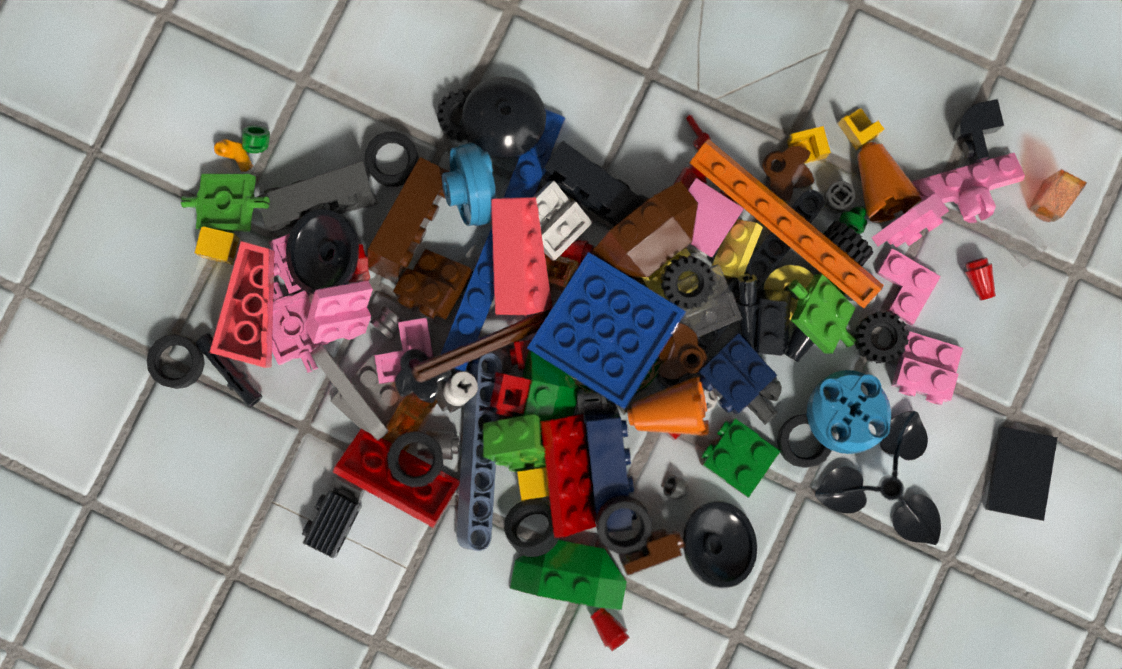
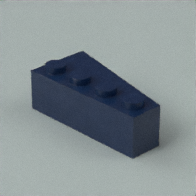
M610 407L609 412L605 413L603 410L586 411L584 414L587 425L586 436L590 455V471L596 517L601 506L609 499L617 496H629V493H634L632 475L627 476L626 465H631L630 449L624 448L623 437H628L627 421L621 420L617 407ZM630 509L614 511L607 521L608 532L633 530L632 521L637 520V514Z

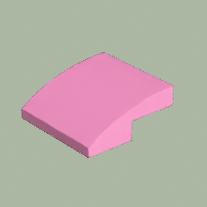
M696 178L688 190L699 203L691 245L712 258L744 208Z

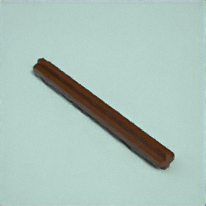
M551 310L535 314L414 366L412 373L418 382H423L536 333Z

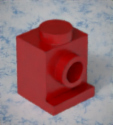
M496 372L490 406L497 408L496 414L513 417L514 412L523 414L531 380ZM509 390L510 396L507 400H504L505 392Z

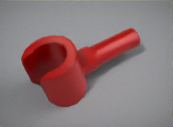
M692 115L686 117V120L697 136L692 143L699 151L708 139L711 140V137L706 132H703Z

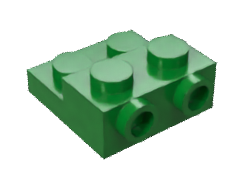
M736 418L732 419L731 422L726 420L717 432L720 438L715 446L710 443L702 454L701 458L704 459V462L701 466L749 498L780 453V450L758 436L759 434Z

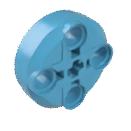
M474 143L462 144L451 148L449 157L450 172L442 174V185L446 202L449 207L457 205L460 216L466 226L489 224L492 220V199H497L490 156L487 151L484 152L482 148Z
M842 370L827 376L816 385L808 399L807 420L812 433L825 447L838 453L855 454L874 447L888 435L891 422V407L888 397L877 377L869 374L866 375L859 371ZM861 385L867 389L868 396L862 392ZM823 389L830 393L831 400L824 396ZM869 424L874 426L876 435L872 434L869 430ZM831 430L839 435L838 440L832 436Z

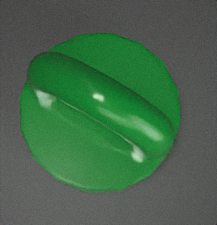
M253 125L247 126L242 130V148L246 152L258 154L267 150L270 143V131L267 128Z
M856 206L849 212L844 211L841 213L838 221L846 224L848 228H853L855 233L862 234L868 224L864 218L866 209L864 206Z

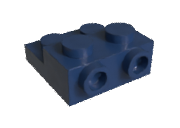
M740 334L735 335L697 372L700 377L699 382L702 383L703 388L709 393L713 391L720 398L717 401L718 404L727 413L733 412L734 414H739L777 376Z

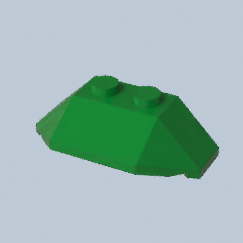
M529 350L522 378L531 380L523 414L514 412L512 418L533 414L540 417V445L544 447L541 422L574 415L579 388L570 375Z
M558 540L557 544L548 553L537 557L522 555L515 560L510 589L586 606L622 610L627 581L604 548Z

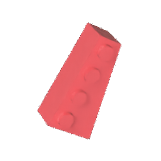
M536 198L492 199L495 314L529 315L552 310Z

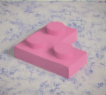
M893 248L889 250L876 273L900 287L887 312L899 316V319L909 325L915 323L941 277Z
M427 318L398 322L403 351L375 355L379 384L395 382L396 376L402 370L400 361L406 351L420 349L428 357H433ZM411 359L409 364L414 368L420 362L417 359Z

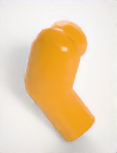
M228 139L215 143V153L218 156L234 159L241 172L253 168V164L247 152L242 148L241 143Z

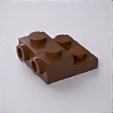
M425 249L413 270L406 268L393 292L398 296L397 301L409 309L415 306L419 308L422 314L434 319L436 315L446 320L473 271L468 266Z
M660 529L652 532L645 545L647 552L643 553L640 549L631 554H626V560L622 561L621 564L625 574L629 576L682 556L680 549L685 546L679 531L666 532V529Z

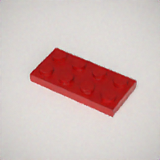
M583 414L542 421L554 537H566L596 527V511L593 505V484L590 479V457L587 451L586 425Z
M361 428L335 465L333 473L434 528L456 492L460 481L441 471L433 482L425 486L410 487L402 484L392 475L388 467V453L392 443L383 438L377 440L371 433ZM402 449L398 457L399 465L407 475L413 477L421 476L431 468L430 464Z

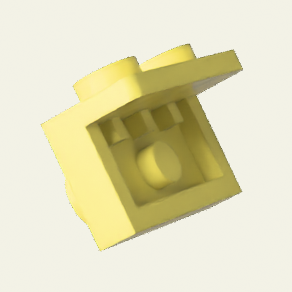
M737 219L721 243L711 270L725 279L739 278V276L744 275L763 227L755 222Z

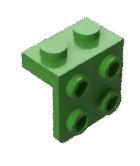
M533 414L483 423L484 457L494 461L495 465L505 466L511 472L525 471L526 467L530 466L536 468L546 467L545 450L540 445V417Z

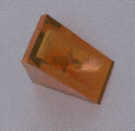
M545 254L549 285L563 292L577 271L579 263L562 256L552 260Z

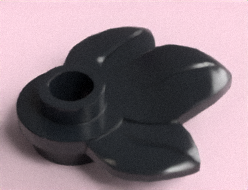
M410 349L401 358L400 366L402 370L396 376L395 386L401 397L414 392L420 400L433 403L438 392L437 382L451 379V369L423 382H418L412 373L414 368L410 366L409 361L417 359L420 363H423L434 357H428L420 349Z

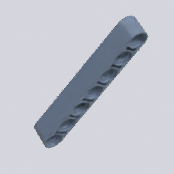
M487 353L473 359L467 365V373L476 379L478 390L465 403L457 542L462 548L482 551L488 548L492 538L496 465L494 461L484 457L483 428L481 430L478 426L480 416L483 418L484 423L499 421V414H496L497 408L490 406L496 380L494 378L495 373H502V363L500 358L492 353ZM483 360L486 361L488 366L486 373L483 372L481 367ZM482 388L486 392L484 401L480 398V390ZM478 445L482 447L480 458L476 455ZM477 473L480 475L481 478L480 484L478 486H476L474 483V478ZM475 502H477L479 505V510L476 515H474L472 510ZM473 531H476L477 540L472 544L471 534Z

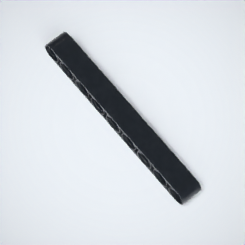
M808 190L801 194L791 208L811 224L822 210L824 199L818 191ZM803 199L813 200L816 206L815 210L809 211L805 209ZM772 231L751 256L744 273L750 274L751 280V276L755 275L751 271V264L760 263L764 267L763 275H755L757 277V290L791 249ZM771 241L778 242L782 248L781 253H772L768 248V243ZM734 278L693 329L697 334L698 346L706 354L740 313L737 307V300L740 297L736 296L733 291L734 285L739 284L738 278ZM722 305L729 309L730 316L728 319H721L717 316V306ZM701 327H707L712 331L713 337L710 341H703L699 337L698 331ZM695 355V360L693 363H696L698 361L697 355ZM686 372L678 379L675 385L684 382L691 373ZM657 375L658 385L662 389L674 386L666 384L663 376Z

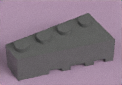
M363 161L307 180L293 182L291 185L283 188H270L265 190L264 194L257 196L268 197L270 203H266L270 205L268 209L260 208L265 228L270 233L294 227L301 217L314 210L327 209L344 214L378 204L371 175Z

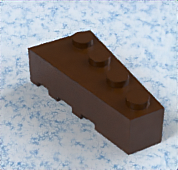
M421 157L419 158L368 248V269L396 284L398 283L405 269L409 266L417 245H420L424 239L429 222L435 219L441 198L445 199L442 174L450 171Z

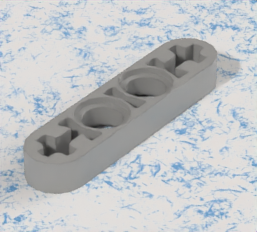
M321 344L310 354L371 434L377 440L389 432L386 425L328 350Z

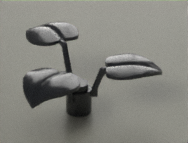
M908 411L891 419L888 435L879 442L884 452L894 454L891 475L882 477L878 486H863V476L859 471L852 467L841 466L827 474L816 490L815 496L824 506L840 513H855L864 508L867 503L864 491L880 492L888 500L898 499L903 505L896 509L893 514V526L898 535L911 542L936 545L941 534V519L935 503L922 494L912 496L907 502L902 496L904 485L897 478L899 456L904 460H915L923 455L928 444L927 432L917 411Z

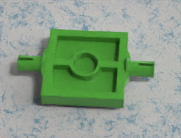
M201 174L200 189L197 196H183L181 200L185 202H181V206L183 208H196V229L201 230V227H208L221 231L250 232L253 209H268L270 205L266 203H270L268 197H255L256 176Z
M814 274L809 286L806 288L798 280L792 281L788 288L798 297V302L791 321L825 354L833 353L839 340L846 347L853 346L856 339L847 331L846 327L856 308L823 274Z

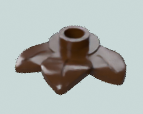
M791 146L784 152L773 151L765 156L762 163L763 171L770 177V189L780 199L790 201L793 195V187L804 188L814 184L813 174L804 164L810 156L811 152L800 146ZM772 161H780L781 168L779 170L772 169Z
M679 323L673 332V337H670L661 351L659 358L664 363L659 369V375L668 379H679L686 372L697 373L706 365V353L698 346L697 334L689 326ZM695 354L698 357V361L690 363L687 360V356Z

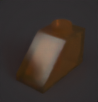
M1061 169L1042 181L1029 210L1036 213L1035 216L1042 221L1054 222L1064 216L1087 182Z
M414 392L407 395L398 405L387 426L389 432L382 438L393 443L399 436L407 432L421 431L429 420L438 401L435 400L433 403L424 402ZM412 443L406 445L403 450L407 452Z

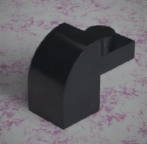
M998 99L973 105L955 123L953 141L965 140L963 152L965 157L969 158L970 165L989 158L984 135L995 133L1004 126Z

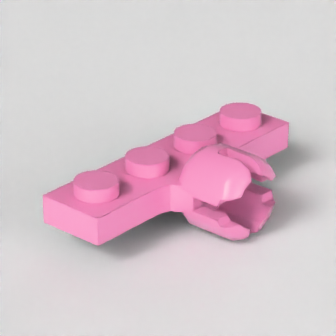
M1014 152L915 180L912 183L920 192L921 202L937 193L943 203H956L966 222L977 223L975 215H978L979 219L984 221L993 215L996 208L989 191L1024 180L1025 174Z

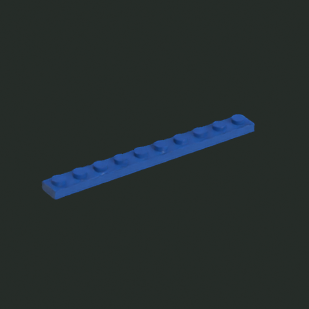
M545 110L546 125L543 135L533 149L519 157L503 198H532L536 194L544 174V167L549 161L565 117ZM492 227L441 354L477 340L495 297ZM468 362L453 368V370L465 372Z

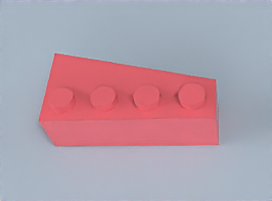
M240 242L210 353L264 368H272L275 251Z

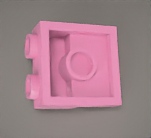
M935 193L871 238L877 246L886 241L890 245L894 244L896 248L904 242L910 246L923 237L920 234L921 230L927 228L930 232L942 224L943 220L941 217L949 212V210L937 193Z
M369 281L315 290L305 325L313 344L326 345L340 338L351 340L366 333L371 318L367 305L373 290Z
M909 331V335L906 336L909 342L905 346L906 350L904 353L900 354L892 386L898 387V392L913 397H915L916 393L926 396V401L942 405L943 402L951 401L959 375L956 372L963 348Z

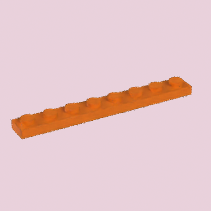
M710 139L703 144L689 162L862 308H865L882 290L884 285Z

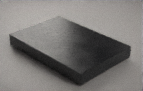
M999 427L985 510L1044 521L1058 437Z

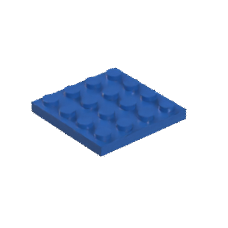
M588 252L527 349L625 410L686 311Z

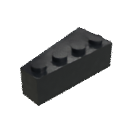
M564 141L561 142L544 167V180L546 182L555 181L566 195L614 227L649 200L648 197L642 194L638 196L630 190V186L625 182L612 177L605 169L590 161Z

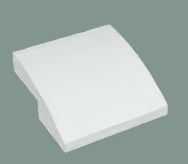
M549 181L532 198H536L539 210L544 253L552 260H556L592 224V221L577 202H571L555 181Z

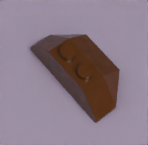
M679 181L655 194L611 229L592 250V253L627 276L648 278L693 242L699 203L684 184Z

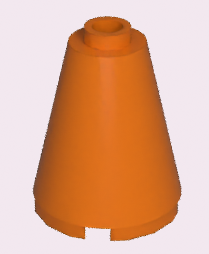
M870 142L861 147V151L857 155L866 215L872 223L890 221L895 219L894 213L902 210L903 214L920 204L922 201L920 192L883 144Z
M700 378L689 379L633 402L632 408L628 409L630 426L635 425L637 431L708 435L709 421H703V418L706 416L707 405L702 383L699 382Z

